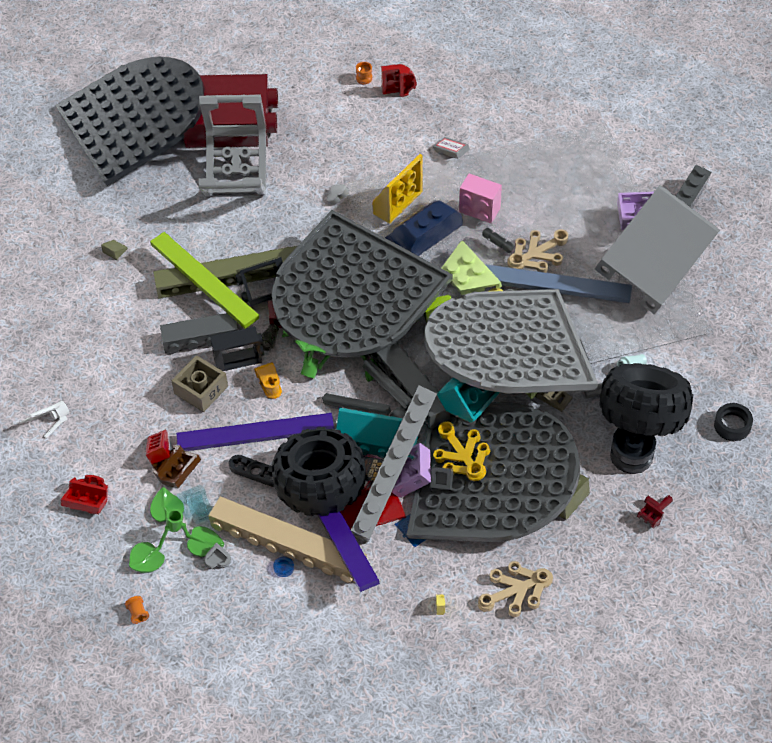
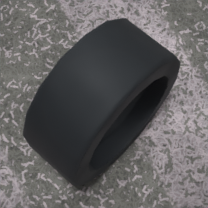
M727 403L721 406L716 413L714 421L715 431L725 440L741 441L751 432L753 416L750 410L742 404ZM726 415H736L743 419L745 426L740 429L729 428L722 422V418Z

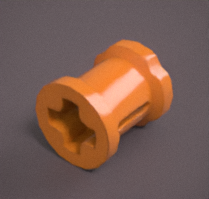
M141 596L131 597L125 602L126 609H129L131 613V622L134 624L146 621L150 616L148 611L144 609V601Z

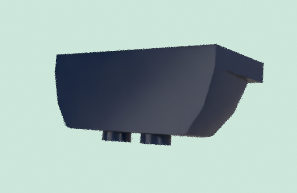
M434 200L402 221L385 238L420 256L461 227L463 219L461 214L451 206L440 200Z

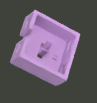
M654 192L618 193L617 206L621 230H625Z
M421 443L412 447L410 454L416 459L407 458L392 490V493L399 498L431 482L430 449Z

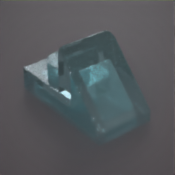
M197 485L182 491V496L195 523L198 524L208 520V515L212 508L207 499L205 489L201 485Z

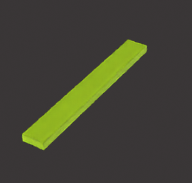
M163 232L150 241L154 249L244 329L259 319L257 312L167 233Z

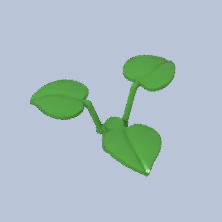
M283 331L282 337H289V335ZM296 340L295 342L305 352L300 374L315 379L317 370L322 369V366L330 356L326 355L321 363L318 364L319 360L313 358L314 351L326 353V351L318 346ZM365 355L361 356L364 361L367 359Z
M162 487L151 503L150 513L156 521H166L164 533L157 548L149 542H141L135 545L130 553L129 567L141 573H149L159 569L165 560V556L159 550L164 543L168 531L177 532L183 529L186 537L189 538L187 542L188 550L198 557H205L216 543L223 548L224 542L213 530L203 526L193 528L190 535L186 528V523H183V502L165 487Z

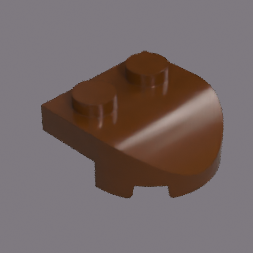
M173 445V449L169 450L170 457L152 464L153 473L163 485L179 488L201 461V458L198 454L184 451L181 445Z

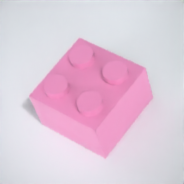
M469 173L460 186L459 212L492 224L501 207L502 185Z

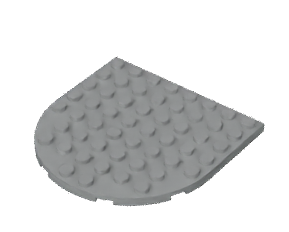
M559 289L465 294L464 298L457 300L452 298L444 302L429 316L424 334L426 349L433 361L443 371L462 383L505 394L597 390V379Z

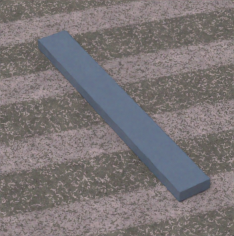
M485 264L503 286L531 290L559 289L560 294L630 303L632 285Z

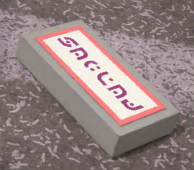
M447 137L433 145L434 151L457 159L470 150L468 144Z

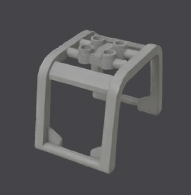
M261 95L199 96V105L206 128V178H199V190L205 196L222 193H257L258 195H266V124ZM243 102L244 108L255 110L258 125L213 126L210 111L217 109L218 103ZM259 136V149H249L248 147L231 149L230 147H225L223 150H214V137ZM251 156H259V166H249L247 163L241 164V158L248 160ZM214 157H223L227 161L231 160L232 165L224 164L222 167H214ZM251 173H259V177L242 178V181L218 182V179L214 178V174H224L225 177L241 174L243 177H248Z

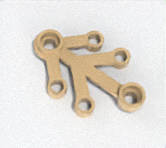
M563 229L556 230L553 239L537 247L541 233L538 230L531 231L529 250L523 255L522 250L526 247V240L517 238L515 240V253L507 260L508 267L515 269L532 268L537 269V272L546 273L548 264L544 261H528L532 258L551 261L555 266L561 265L563 260L561 254L543 252L556 245H565L568 242V232Z
M517 561L509 563L508 572L513 576L521 575L529 578L528 580L521 581L502 575L499 569H493L490 572V581L511 587L492 595L482 594L478 599V607L484 612H489L493 610L495 603L516 595L514 602L509 605L508 612L510 616L518 617L521 614V605L527 589L535 586L533 595L528 597L527 605L530 609H537L540 606L543 588H547L552 584L553 575L545 568H540L536 571L523 568ZM511 567H517L518 569L512 570ZM497 574L499 575V577L494 578L493 575ZM544 575L546 578L541 579L539 576ZM484 599H489L490 602H489V603H485V602H483V600H484ZM531 600H536L537 603H536V604H532L530 601H531ZM517 608L519 611L513 612L511 609Z

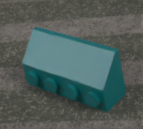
M453 377L437 393V396L447 412L472 423L500 392L477 388L462 383Z
M339 408L336 429L341 430L343 434L347 433L356 441L357 446L361 448L363 455L372 454L385 459L403 418ZM418 436L415 440L414 445H416L418 442ZM409 453L408 457L413 460L414 456Z

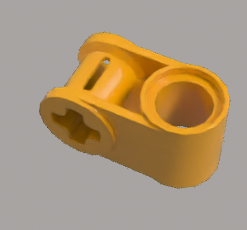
M270 362L254 368L256 377L259 378V384H261L266 397L269 399L280 397L282 390L274 363Z

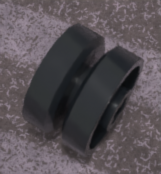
M618 428L613 434L610 452L612 463L617 469L630 474L642 473L649 469L653 463L657 441L655 435L645 436L644 434H635Z

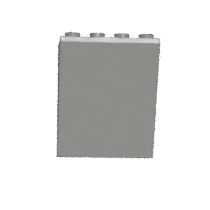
M659 185L595 267V270L608 280L617 272L646 294L639 304L655 314L720 229L670 193L669 190ZM602 266L607 267L610 272H606ZM647 300L653 302L655 307L649 305Z

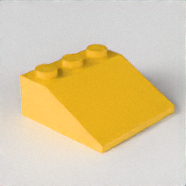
M419 154L375 197L372 202L373 214L390 224L423 192V155Z

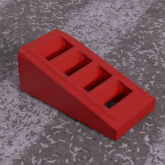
M166 429L148 436L146 457L151 464L170 457L168 432Z

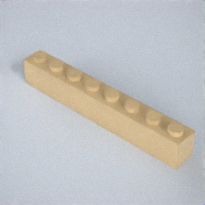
M221 496L208 515L210 525L217 531L225 530L235 538L242 537L247 539L252 545L258 546L260 544L272 553H282L290 560L297 559L302 561L307 567H317L327 575H337L344 582H354L330 539Z

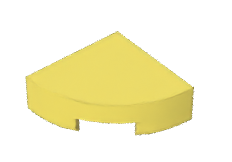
M436 594L437 615L445 614L443 594Z

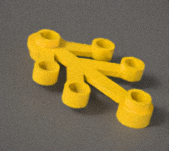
M451 422L441 423L438 427L440 436L448 440L457 453L437 449L433 453L435 461L438 463H442L445 460L464 462L466 466H457L448 462L443 465V468H452L453 475L455 473L464 474L471 481L483 479L486 475V468L483 462L485 456L490 453L489 445L487 443H480L477 447L478 454L476 460L473 461L471 458L475 443L481 439L479 431L473 429L468 432V441L464 449L454 435L455 429Z

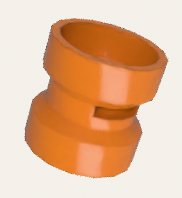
M359 62L356 65V80L359 84H369L373 78L372 65L369 62Z

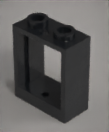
M275 257L236 270V282L238 286L241 285L243 291L241 298L247 305L253 306L271 300L272 293L252 299L244 273L273 265L277 277V271L283 263L282 257Z
M255 326L210 336L214 361L218 369L228 371L262 363L261 356H264L263 340L261 333L257 334ZM253 344L252 348L222 354V351Z

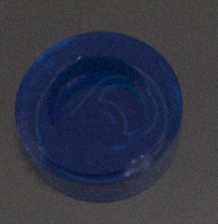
M286 556L277 558L273 564L275 574L279 577L290 576L294 571L292 559Z

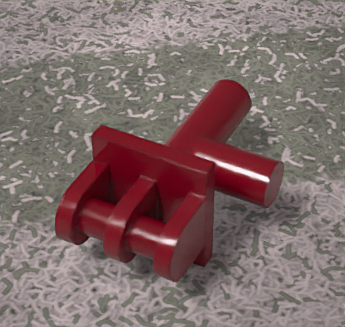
M648 495L644 500L646 504L638 512L637 517L644 519V522L651 524V527L654 529L660 525L664 515L663 510L673 501V498L667 495L663 500L657 502Z

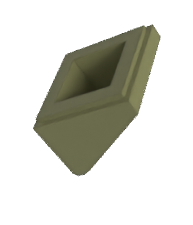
M116 240L101 244L102 252L115 260L128 249L127 246Z

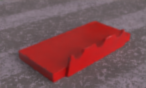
M371 487L363 489L352 505H347L344 510L340 511L350 530ZM392 492L376 526L406 518L399 497Z

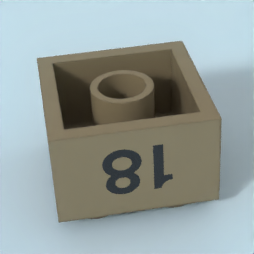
M197 355L171 380L174 394L202 412H205L228 387L226 373Z

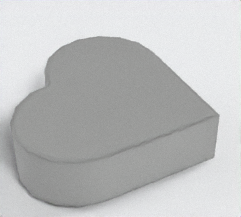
M343 184L332 185L327 200L332 205H335L349 194V189Z
M216 543L205 555L204 563L206 567L211 569L217 566L224 568L231 563V556Z

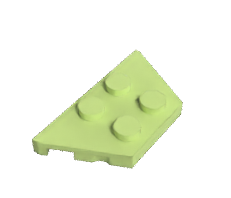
M463 240L441 268L453 274V280L450 283L461 295L485 291V288L496 286V289L502 287L499 279Z

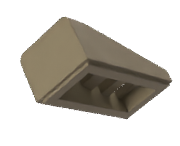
M565 391L537 392L535 395L539 400L561 412L573 399ZM561 397H563L564 399L561 401V403H558L557 401Z

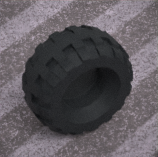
M621 364L619 367L612 368L608 375H606V378H604L599 405L602 408V415L605 419L620 429L635 434H644L645 436H666L679 432V430L683 429L685 423L689 421L694 394L692 393L689 381L683 378L681 374L670 369L651 364Z
M317 427V429L302 430L297 435L293 434L287 438L286 443L283 442L279 446L272 461V477L278 497L291 510L297 513L302 512L306 516L319 514L326 516L334 511L338 513L344 510L345 506L352 505L356 501L365 485L366 468L363 452L351 436L347 433L343 434L341 430L334 428ZM326 467V468L321 469V470H312V469H316V468Z

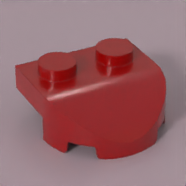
M403 64L381 66L383 95L399 92L400 97H405L409 95L412 89H416V77L409 67Z
M85 475L84 479L79 480L74 477L69 481V489L61 498V506L99 515L108 501V485L104 483L103 478L96 475Z

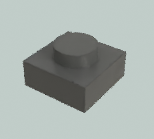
M432 467L430 488L452 489L453 469Z

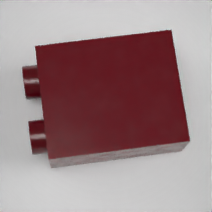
M268 74L200 75L205 86L204 96L261 95L266 124V147H268V133H277V112H269V109L278 108V88H269ZM243 102L218 103V108L210 111L213 126L258 125L255 110L244 108ZM202 114L193 128L190 127L183 134L185 136V148H206V128ZM259 136L214 137V147H259Z

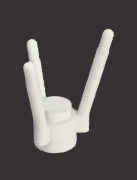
M60 401L30 414L29 418L21 421L20 424L23 425L50 413L54 420H59L44 435V438H47L61 423L67 420L66 415L69 414V409L63 401Z

